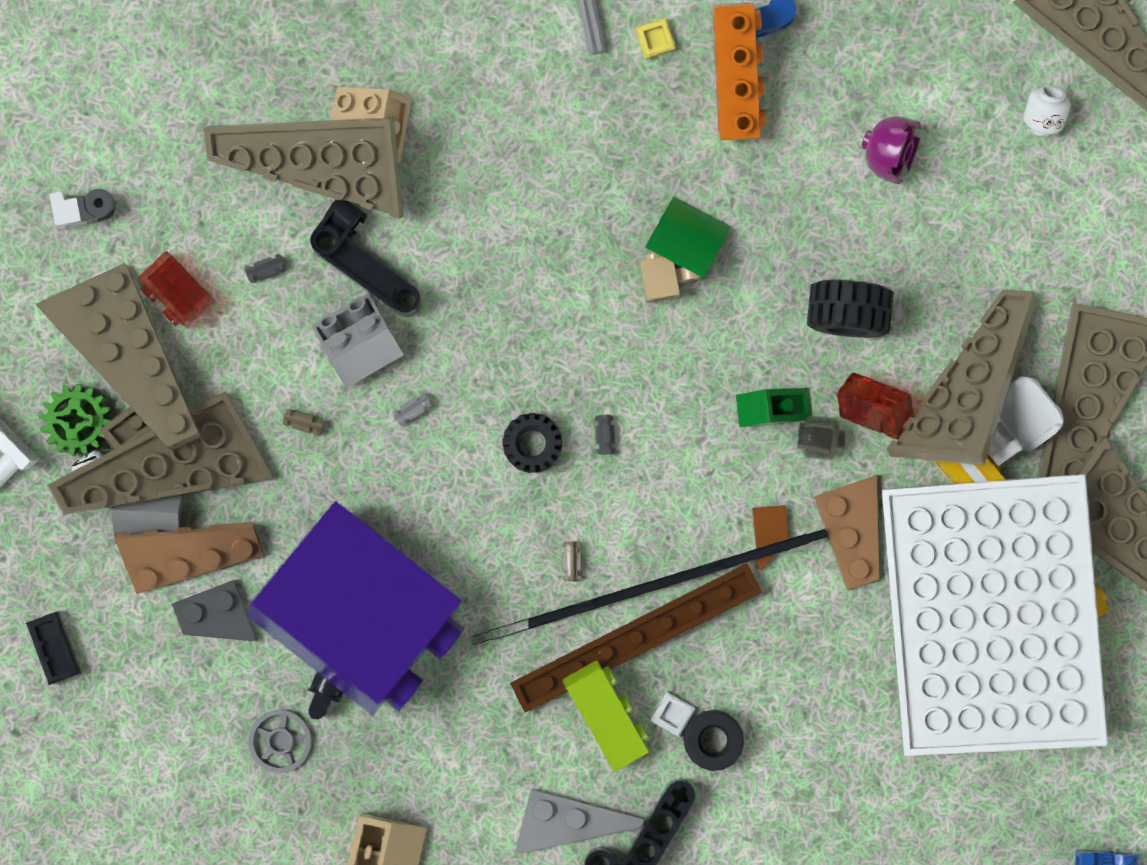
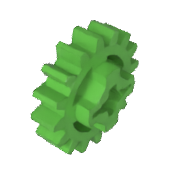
M76 384L73 392L69 386L64 385L62 395L54 391L51 392L54 401L52 404L43 402L42 405L48 409L47 414L39 415V419L47 422V425L40 428V431L51 434L46 442L50 445L58 442L56 451L63 453L69 447V455L76 456L78 449H81L82 453L87 455L90 453V445L100 449L102 446L98 439L103 436L99 429L110 422V420L106 419L105 415L112 412L111 408L101 406L106 398L102 395L94 398L96 390L91 387L84 393L83 385ZM69 400V405L63 411L57 412L60 406ZM85 400L92 404L97 416L90 415L86 410ZM77 412L78 416L90 421L77 423L75 428L74 424L62 419L75 417ZM56 425H61L64 428L67 440L58 433ZM90 428H95L94 432L87 439L83 440V434Z

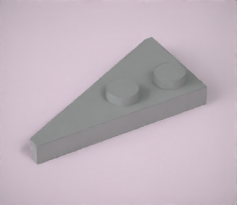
M531 789L515 852L524 853L641 828L644 818Z

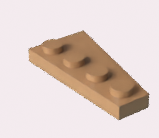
M253 522L210 525L206 529L193 530L191 527H179L178 531L158 532V529L143 530L142 534L127 535V532H116L114 535L115 542L136 594L263 556V549Z

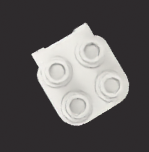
M1019 377L1010 383L988 452L998 466L1021 451L1030 452L1055 435L1063 426L1062 410L1051 400L1036 379Z

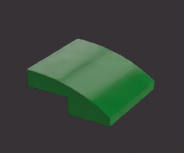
M673 197L645 248L704 278L731 227Z

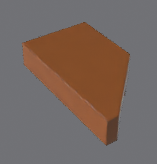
M786 505L752 508L755 549L788 539ZM775 554L757 559V569H763Z

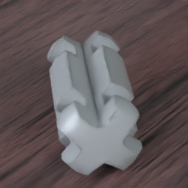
M422 392L419 398L414 397L400 406L401 409L399 411L395 409L393 416L400 426H405L406 421L409 420L411 422L425 413L426 408L431 409L433 404L427 394Z

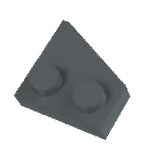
M235 580L172 603L183 635L243 641L257 640Z

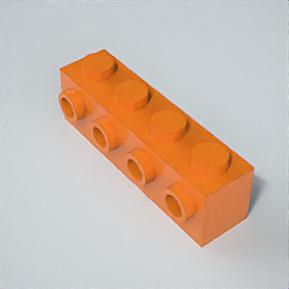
M752 2L712 5L720 140L760 138V129L766 128L765 110H759L758 96H764L763 76H757V63H763L762 43H756L755 30H761L760 10H755Z

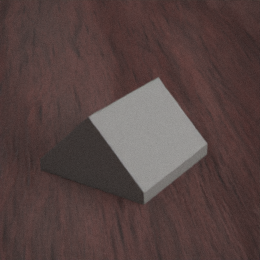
M184 495L111 507L114 535L116 532H127V535L142 534L143 530L158 529V532L178 531V528L183 526Z

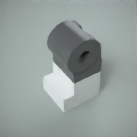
M94 189L86 196L67 199L62 191L49 194L55 226L59 230L105 221L111 218L116 210L114 198L103 189Z

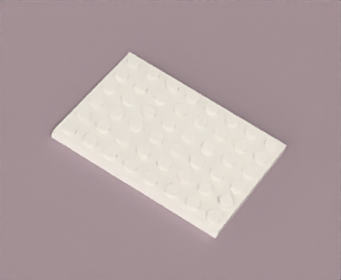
M1086 474L882 490L904 756L1108 746Z

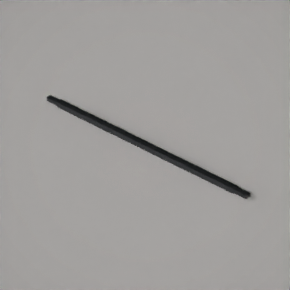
M825 529L809 534L799 535L528 618V629L806 545L809 542L826 538L828 534Z

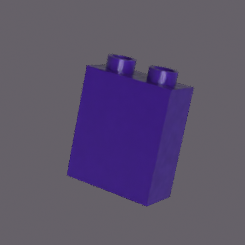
M334 501L250 602L247 615L249 619L372 716H374L384 702L399 712L424 681L410 669L427 649L441 660L465 630L463 626L452 619L462 600L337 501Z

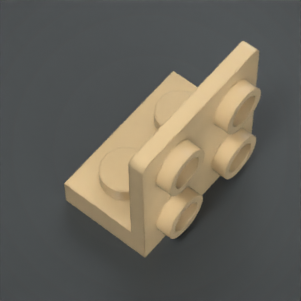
M337 87L331 120L394 117L398 161L400 163L412 99L389 89Z

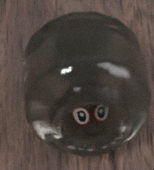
M808 416L804 423H799L797 449H802V453L806 458L832 460L837 454V449L844 450L846 430H839V422L836 418Z

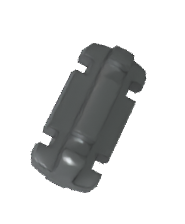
M276 254V258L268 257L255 262L252 267L247 265L245 273L251 283H255V280L258 278L263 280L277 275V271L285 272L286 265L283 257L280 254Z
M598 415L594 418V421H598V426H595L596 444H599V449H596L599 455L613 454L616 451V448H612V444L615 443L614 425H611V421L614 420L612 415Z

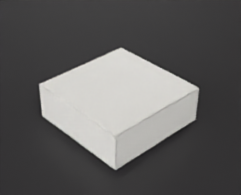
M666 692L650 721L680 737L696 708Z

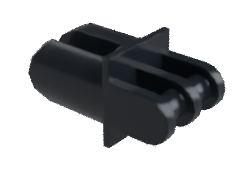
M316 672L312 684L308 688V691L315 693L308 709L309 716L315 720L321 719L325 716L331 701L339 703L343 696L342 691L318 672Z

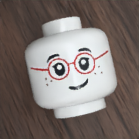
M1045 85L1032 91L1023 114L1025 124L1031 128L1034 134L1042 137L1062 131L1071 108L1070 100L1062 89L1052 85Z

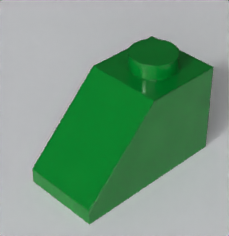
M809 388L764 389L736 394L739 427H759L812 420Z

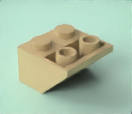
M361 813L358 818L348 865H419L427 827Z

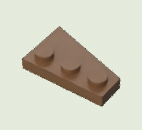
M877 475L815 496L814 499L827 531L846 589L851 590L879 580Z

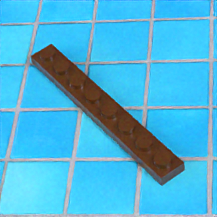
M745 563L510 682V685L524 713L567 692L562 680L597 660L602 669L608 666L611 670L761 594L762 591L748 563Z

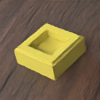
M666 18L635 27L645 60L676 50Z

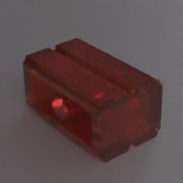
M168 251L159 256L138 277L144 284L140 290L153 303L159 299L166 307L162 313L175 326L181 323L188 328L215 302L211 295Z
M851 373L838 390L837 401L838 405H840L839 414L841 418L876 432L884 433L886 436L896 440L905 431L903 426L909 417L914 418L913 407H911L913 404L912 395L910 393L858 373Z

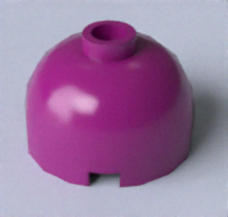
M901 116L888 117L878 122L873 131L868 130L865 133L862 149L866 150L865 157L868 167L877 177L895 184H901L904 181L899 176L906 164L909 173L919 147L920 137L914 136L915 128L921 129L919 121Z

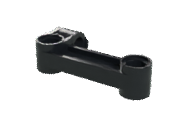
M335 199L310 237L314 253L402 317L414 316L421 307V297L416 287L406 282L349 241L357 233L355 231L356 227L360 222L362 224L365 222L368 214L349 201ZM331 236L335 239V244L329 250H321L317 247L320 238ZM401 294H412L415 297L414 304L409 308L400 307L397 304V299Z

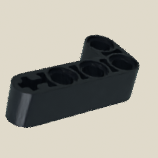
M682 778L670 781L623 858L606 848L595 847L586 854L584 859L585 865H590V860L595 855H604L608 858L609 865H657L694 803L695 791L693 786ZM682 786H685V793L688 799L686 801L680 799L676 804L675 809L681 811L678 816L670 809L661 807L665 801L671 806L675 798L671 792L673 788L679 790ZM660 814L668 815L672 819L671 827L665 832L657 831L653 827L654 819ZM643 843L651 844L655 849L654 856L649 860L643 861L636 856V849L639 845Z

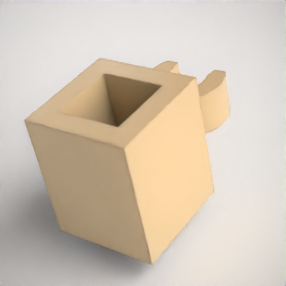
M656 253L646 254V260H642L639 263L646 303L678 298L680 295L678 283L698 281L700 276L685 268L675 269L674 262Z

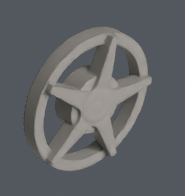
M273 710L262 715L252 726L248 739L249 750L253 759L262 768L276 773L288 772L297 768L308 756L311 748L310 730L305 721L297 714L287 710ZM275 715H282L279 728H275L270 732L258 727L265 719ZM287 716L293 718L301 725L305 735H292L286 729ZM256 731L267 738L266 744L268 749L261 757L258 756L254 746ZM306 739V746L302 756L293 763L289 750L294 742ZM272 753L276 755L283 754L289 766L274 767L263 760Z

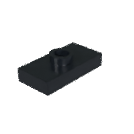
M59 611L26 623L48 685L82 673Z

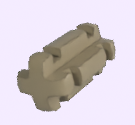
M287 409L283 417V425L287 427L292 425L291 428L309 434L314 432L313 435L319 436L323 429L324 420L321 418L316 420L312 415L299 411L294 413L292 409Z
M564 542L562 548H566V552H562L563 571H566V576H563L564 581H581L582 576H579V571H582V552H579V547H582L581 542Z

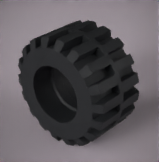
M822 280L815 282L810 287L807 326L821 333L846 337L875 338L890 333L894 292L884 286L862 281Z

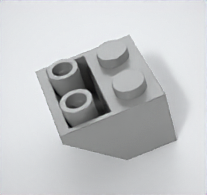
M369 293L352 300L348 305L332 314L324 316L320 321L312 325L328 359L346 388L404 355Z

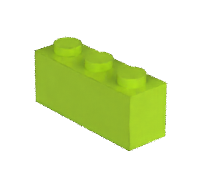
M596 660L562 680L614 772L649 753L644 742L650 739L640 722L635 725L632 723L628 715L634 711L624 694L618 697L612 686L618 683L608 666L602 669Z

